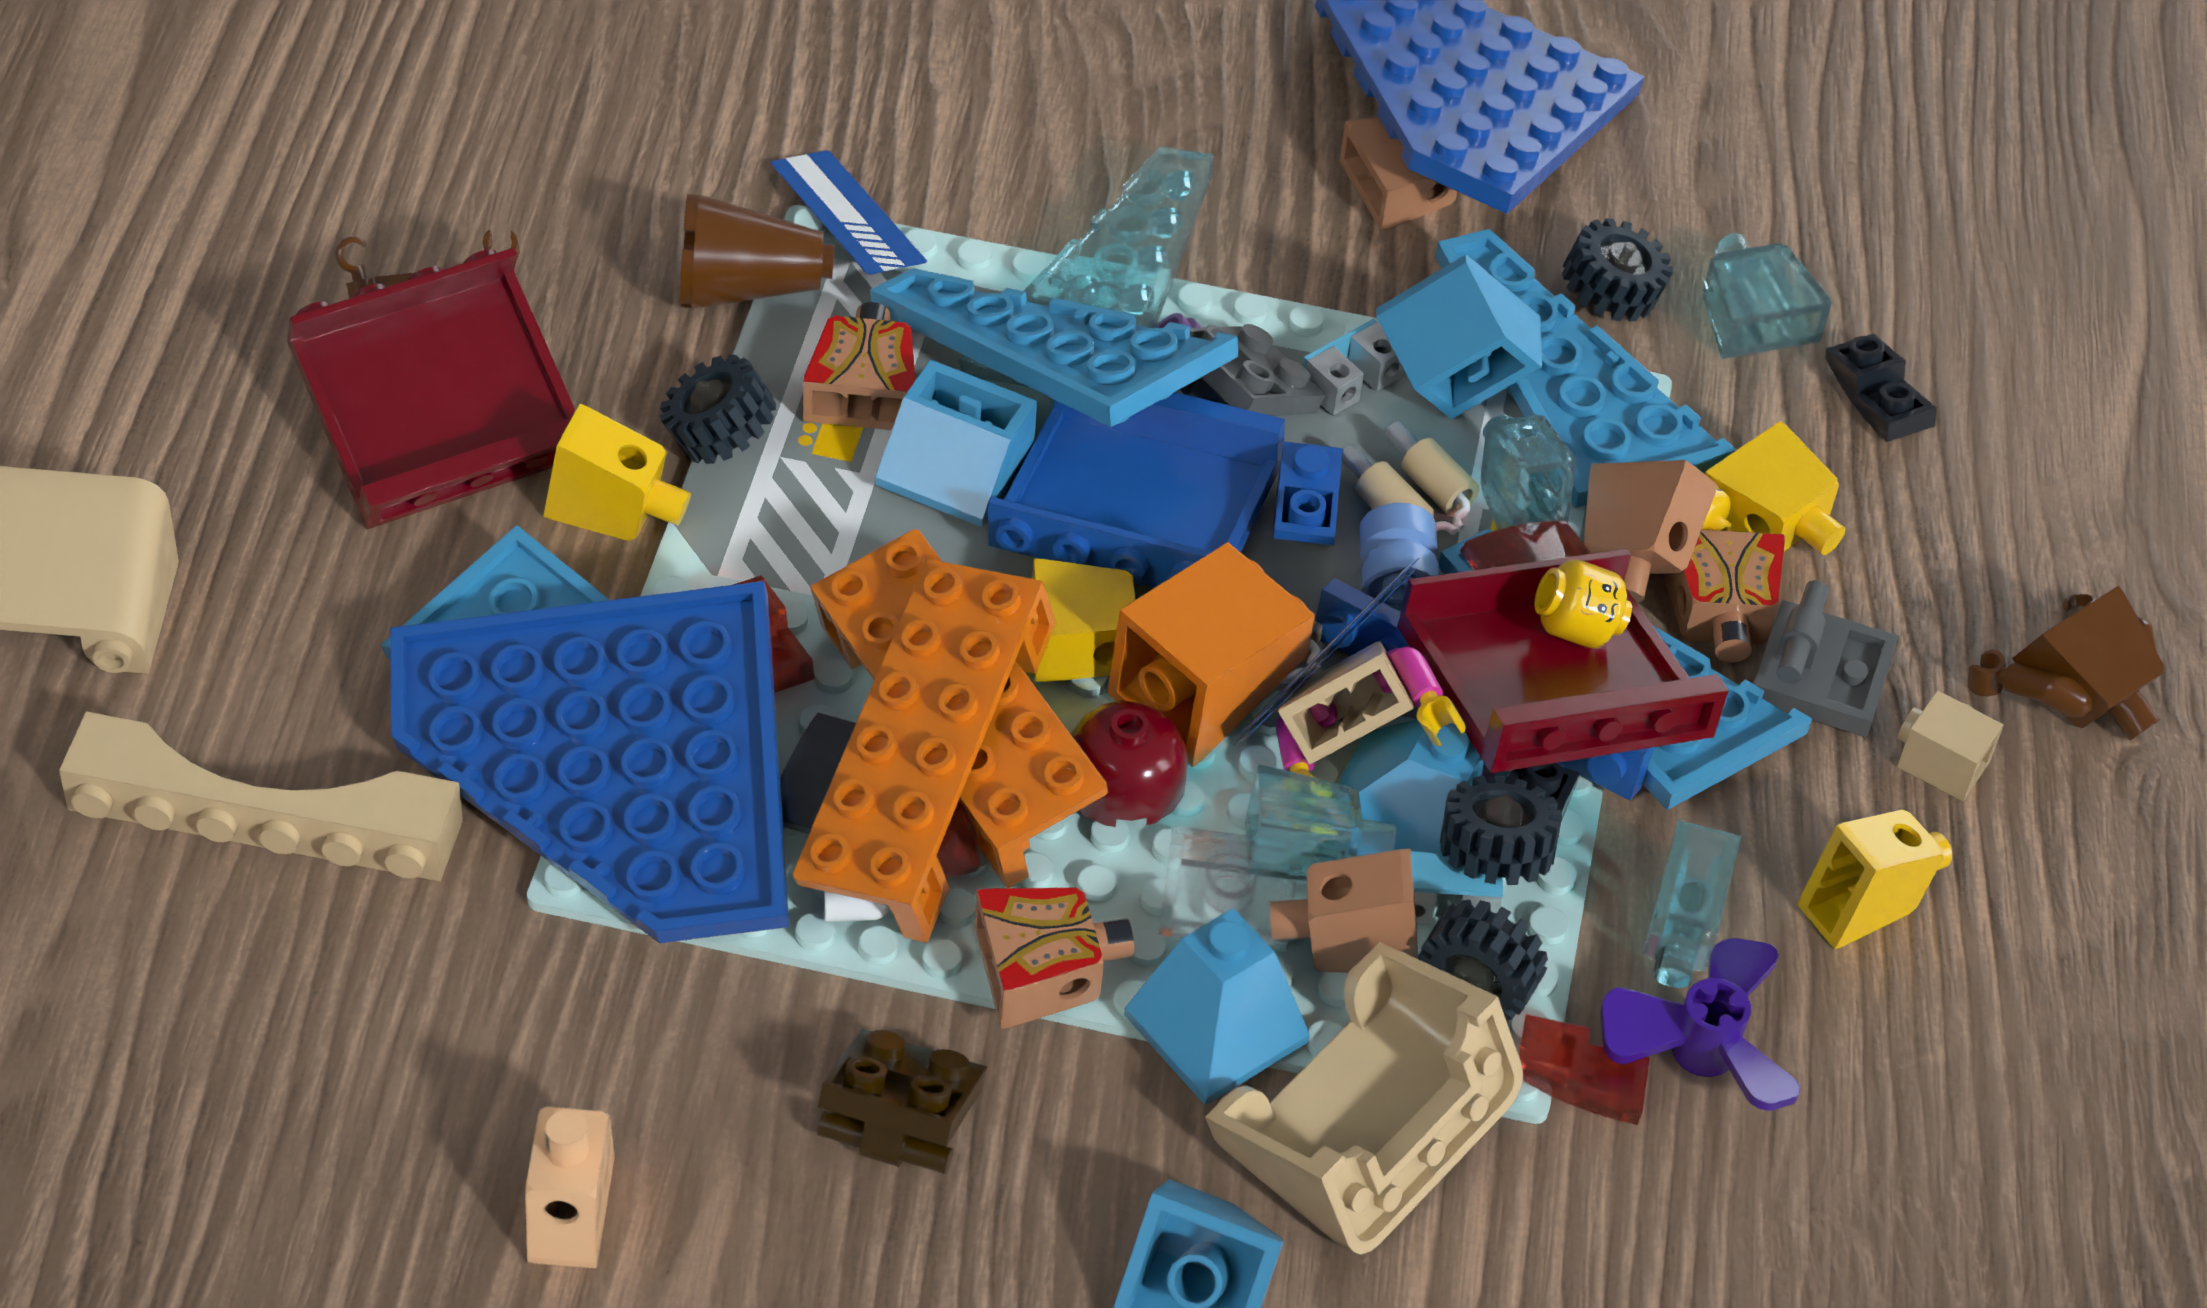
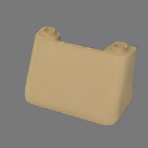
M0 466V630L79 636L86 657L98 668L111 673L133 672L149 674L179 564L170 505L165 492L156 484L135 477Z
M1379 942L1346 976L1344 1000L1351 1021L1270 1103L1264 1093L1249 1086H1242L1224 1096L1205 1116L1214 1140L1222 1149L1331 1240L1358 1254L1371 1252L1380 1245L1502 1117L1516 1100L1523 1079L1522 1064L1498 996L1382 942Z

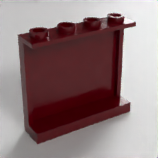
M515 247L498 253L494 249L482 250L469 256L464 263L443 270L438 266L427 267L411 275L408 281L386 287L384 284L369 285L357 291L352 298L329 305L326 301L311 303L301 308L295 316L290 317L287 336L288 346L366 530L553 468L557 444L576 410L514 271L518 257Z
M1628 549L1408 580L1397 628L1408 645L1419 651L1426 659L1443 691V696H1447L1452 701L1463 719L1466 727L1465 733L1490 773L1714 738L1729 692L1728 688L1718 674L1690 678L1627 589L1626 600L1632 604L1629 623L1622 634L1618 636L1613 635L1607 643L1599 648H1585L1550 635L1541 623L1540 614H1537L1535 611V595L1542 577L1549 569L1553 567L1558 568L1568 560H1582L1615 572L1624 581L1632 555Z

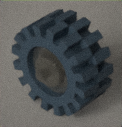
M1605 218L1603 224L1596 219L1591 221L1589 226H1584L1563 263L1562 277L1563 280L1569 281L1567 289L1571 294L1581 293L1578 302L1584 307L1589 303L1594 304L1596 308L1593 313L1603 316L1605 311L1611 312V320L1621 321L1625 314L1629 322L1637 321L1639 316L1645 318L1653 310L1670 281L1673 267L1668 265L1671 258L1668 253H1659L1663 245L1657 239L1649 242L1646 239L1649 232L1641 228L1636 233L1631 231L1632 223L1623 221L1620 227H1617L1613 218Z
M729 355L726 361H724L722 356L714 357L709 367H706L703 362L694 366L697 373L691 377L684 373L678 379L681 386L679 388L670 387L666 393L669 400L662 401L660 410L663 414L660 415L662 423L685 456L689 457L692 462L699 464L703 459L706 464L715 463L718 455L724 461L732 458L733 449L739 447L743 452L749 448L750 444L747 440L752 436L759 439L765 433L761 425L771 424L774 418L771 411L776 410L773 395L749 360L745 357L739 359L737 355Z
M1494 775L1493 783H1488L1484 776L1473 777L1472 785L1464 780L1457 784L1456 791L1451 789L1447 796L1439 842L1441 843L1440 851L1443 857L1449 856L1448 864L1454 869L1465 865L1464 875L1472 879L1478 873L1486 875L1485 883L1495 885L1497 877L1505 878L1507 885H1518L1520 876L1528 883L1536 881L1538 873L1545 876L1550 871L1551 864L1554 865L1562 821V811L1557 810V801L1553 797L1544 799L1546 791L1538 786L1531 791L1527 790V781L1516 779L1514 785L1506 784L1505 776Z
M1470 899L1461 900L1457 907L1451 904L1441 915L1420 948L1422 950L1418 955V960L1498 996L1506 1022L1513 1020L1516 1014L1520 1015L1548 968L1545 966L1548 961L1547 952L1539 950L1543 942L1537 934L1527 936L1525 933L1530 925L1522 918L1516 924L1510 921L1508 917L1511 911L1502 906L1497 913L1491 912V904L1487 901L1480 900L1475 908Z

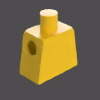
M579 404L557 444L543 517L631 541L639 535L648 515L679 526L689 505L691 492L661 481L667 454L662 445L590 407Z
M1779 421L1705 472V475L1717 483V487L1730 497L1731 508L1727 520L1732 524L1730 531L1784 534V551L1803 539L1822 555H1827L1834 550L1845 534V527L1830 516L1839 487L1837 477L1782 421Z
M1034 559L1031 579L1043 581L1057 622L1038 670L1034 674L1035 682L1110 676L1120 609L1135 601L1133 575L1125 570L1047 559Z
M1903 809L1838 824L1796 905L1835 950L1913 912L1918 907L1936 871L1946 868L1951 863V846L1941 833H1928L1910 812Z

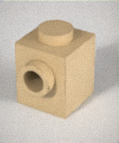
M1937 690L1923 711L1914 707L1906 717L1897 737L1898 740L1905 743L1897 767L1964 801L1990 763L2004 724L1973 709L1968 704L1959 702Z

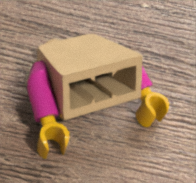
M1380 641L1375 642L1303 682L1278 709L1280 716L1276 723V733L1283 770L1289 775L1281 786L1280 794L1303 819L1306 818V804L1311 798L1323 809L1328 807L1331 799L1330 792L1310 773L1314 768V762L1414 709V707L1418 708L1417 720L1430 741L1437 747L1442 746L1437 733L1443 726L1454 723L1461 734L1465 732L1466 727L1463 719L1452 701L1447 696H1443L1439 683L1426 659L1419 651L1411 647H1402L1386 652Z

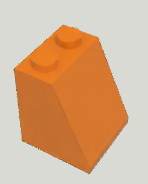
M1227 542L1120 609L1107 693L1116 701L1143 702L1163 712L1179 729L1187 748L1188 764L1194 767L1307 657L1315 614L1307 608L1301 599L1288 593L1269 577L1258 563L1245 557Z

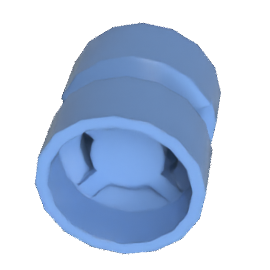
M1391 503L1371 510L1361 520L1359 528L1360 558L1363 562L1362 569H1360L1361 592L1375 598L1403 569L1420 557L1398 581L1415 568L1417 569L1383 602L1401 612L1409 579L1439 575L1437 525L1434 517L1424 508L1410 503ZM1396 581L1378 600H1380L1398 581Z

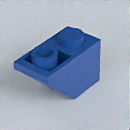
M1283 441L1276 490L1273 538L1334 545L1343 448Z

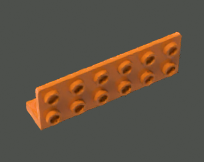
M918 529L907 532L810 586L821 627L851 670L863 664L873 680L877 676L924 563L930 559L942 561ZM1016 660L959 798V801L967 810L975 845L1006 888H1011L1029 877L1023 852L1030 848L1028 839L1095 802L1108 792L1106 781Z
M931 559L924 563L792 875L797 885L888 905L904 938L928 943L950 889L936 856L1015 660L1024 672L1036 674L1057 623L1043 581Z

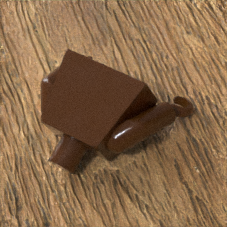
M2119 585L2098 599L2089 594H2074L2065 598L2062 604L2065 610L2075 606H2083L2084 608L2040 635L2012 658L2015 663H2012L2009 667L2006 666L2004 654L1994 649L1988 650L1981 655L1980 666L1972 665L1969 667L1968 687L1973 693L1990 697L2000 693L2004 687V690L2009 693L2036 700L2061 713L2074 726L2079 728H2085L2109 712L2131 741L2160 721L2159 717L2139 692L2164 673V664L2157 653L2153 625L2149 620L2135 614Z

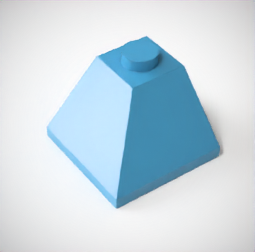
M1417 719L1375 729L1362 737L1331 794L1328 807L1323 809L1318 818L1316 828L1379 853L1399 849H1411L1414 852L1441 853V843L1439 842L1447 796L1451 789L1456 791L1457 784L1464 780L1472 785L1473 777L1482 775L1484 762L1470 742L1465 732L1461 734L1455 724H1447L1438 731L1437 737L1442 744L1440 747L1435 746L1430 741Z
M1234 908L1181 938L1124 1009V1016L1205 1106L1309 1042L1310 1037L1274 950Z
M1169 1179L1152 1192L1113 1308H1262L1285 1240L1234 1203Z

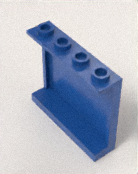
M1174 392L1170 397L1159 400L1130 416L1125 422L1109 427L1053 399V408L1005 499L991 497L988 501V546L1038 559L1125 570L1133 575V583L1153 588L1227 542L1239 552H1242L1280 469L1285 419Z

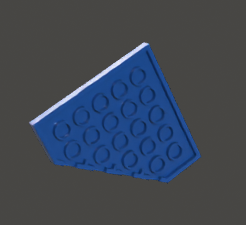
M1316 0L1314 6L1321 18H1329L1333 24L1330 34L1343 57H1352L1355 62L1353 74L1366 97L1376 98L1379 104L1377 116L1391 139H1399L1404 148L1401 157L1407 168L1506 214L1639 95L1645 77L1629 70L1628 66L1620 60L1599 57L1581 49L1580 44L1572 39L1554 37L1538 30L1527 19L1518 16H1507L1487 7L1483 0Z
M764 581L390 628L391 737L399 751L436 778L459 782L461 797L658 943L789 927L769 604Z

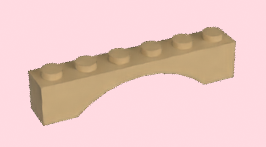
M85 712L59 769L67 809L79 812L90 818L107 817L142 824L153 830H175L201 835L215 842L232 841L266 848L277 854L294 853L329 860L340 866L357 865L388 871L399 877L409 879L419 877L441 882L463 822L459 782L394 771L369 781L330 789L284 790L257 787L220 777L191 763L168 746L148 723L92 712Z

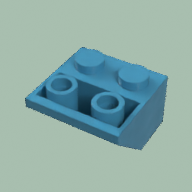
M1466 254L1376 308V317L1414 390L1451 419L1542 368L1541 316Z
M930 359L903 398L875 476V485L982 527L988 519L989 499L991 497L1002 498L1021 469L1034 444L1037 401Z

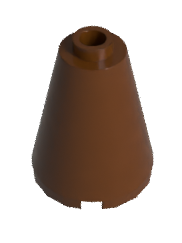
M687 194L684 219V248L682 249L681 307L696 309L820 290L821 278L832 279L835 245L823 244L824 232L701 194Z

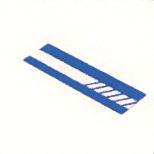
M826 150L771 161V165L866 274L872 275L927 263L926 258L830 151Z

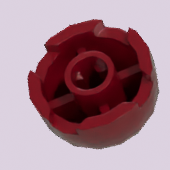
M1125 700L1102 704L1081 718L1070 733L1106 781L1108 789L1105 796L1079 810L1085 817L1111 827H1116V819L1134 821L1147 818L1146 825L1155 824L1172 813L1183 798L1188 766L1187 748L1179 729L1160 710L1143 702Z

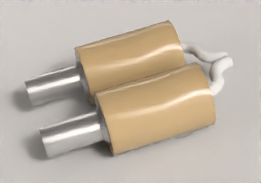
M1400 421L1392 423L1387 428L1385 436L1405 455L1401 463V469L1448 516H1453V524L1445 521L1436 522L1437 531L1444 530L1451 535L1461 532L1465 527L1461 519L1468 514L1470 505L1477 498L1480 491L1479 484L1433 438H1425L1418 441ZM1348 445L1343 449L1342 462L1358 478L1355 492L1372 510L1381 505L1391 503H1410L1422 507L1431 515H1434L1433 508L1387 462L1381 461L1373 465L1354 445Z

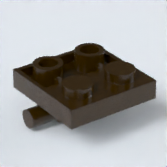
M861 1029L822 1083L818 1107L825 1110L818 1124L817 1135L860 1148V1156L900 1167L902 1162L946 1174L954 1149L947 1147V1145L981 1093L987 1066L971 1062L965 1055L954 1050H931L908 1043L902 1036L891 1031H868Z

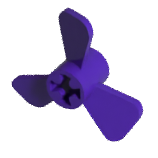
M1730 938L1720 941L1711 951L1708 979L1698 981L1689 989L1684 1004L1622 987L1610 990L1603 1000L1600 1012L1602 1042L1606 1055L1616 1063L1626 1064L1672 1049L1673 1056L1678 1064L1692 1074L1702 1077H1715L1730 1070L1747 1101L1761 1110L1773 1111L1794 1104L1800 1093V1086L1796 1079L1743 1038L1751 1015V1004L1748 997L1775 968L1779 957L1778 950L1771 944L1745 939Z

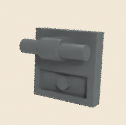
M1252 324L1231 327L1209 325L1202 328H1190L1191 337L1214 341V336L1218 332L1237 336L1238 357L1179 389L1184 395L1271 416L1314 414L1326 397V394L1310 380V372L1298 362L1290 360L1273 345L1274 340L1272 336L1262 328Z
M1818 580L1809 581L1804 589L1800 604L1782 600L1754 685L1764 690L1762 699L1784 712L1789 713L1795 708L1812 718L1813 721L1867 738L1899 635L1823 612L1830 592L1829 587Z

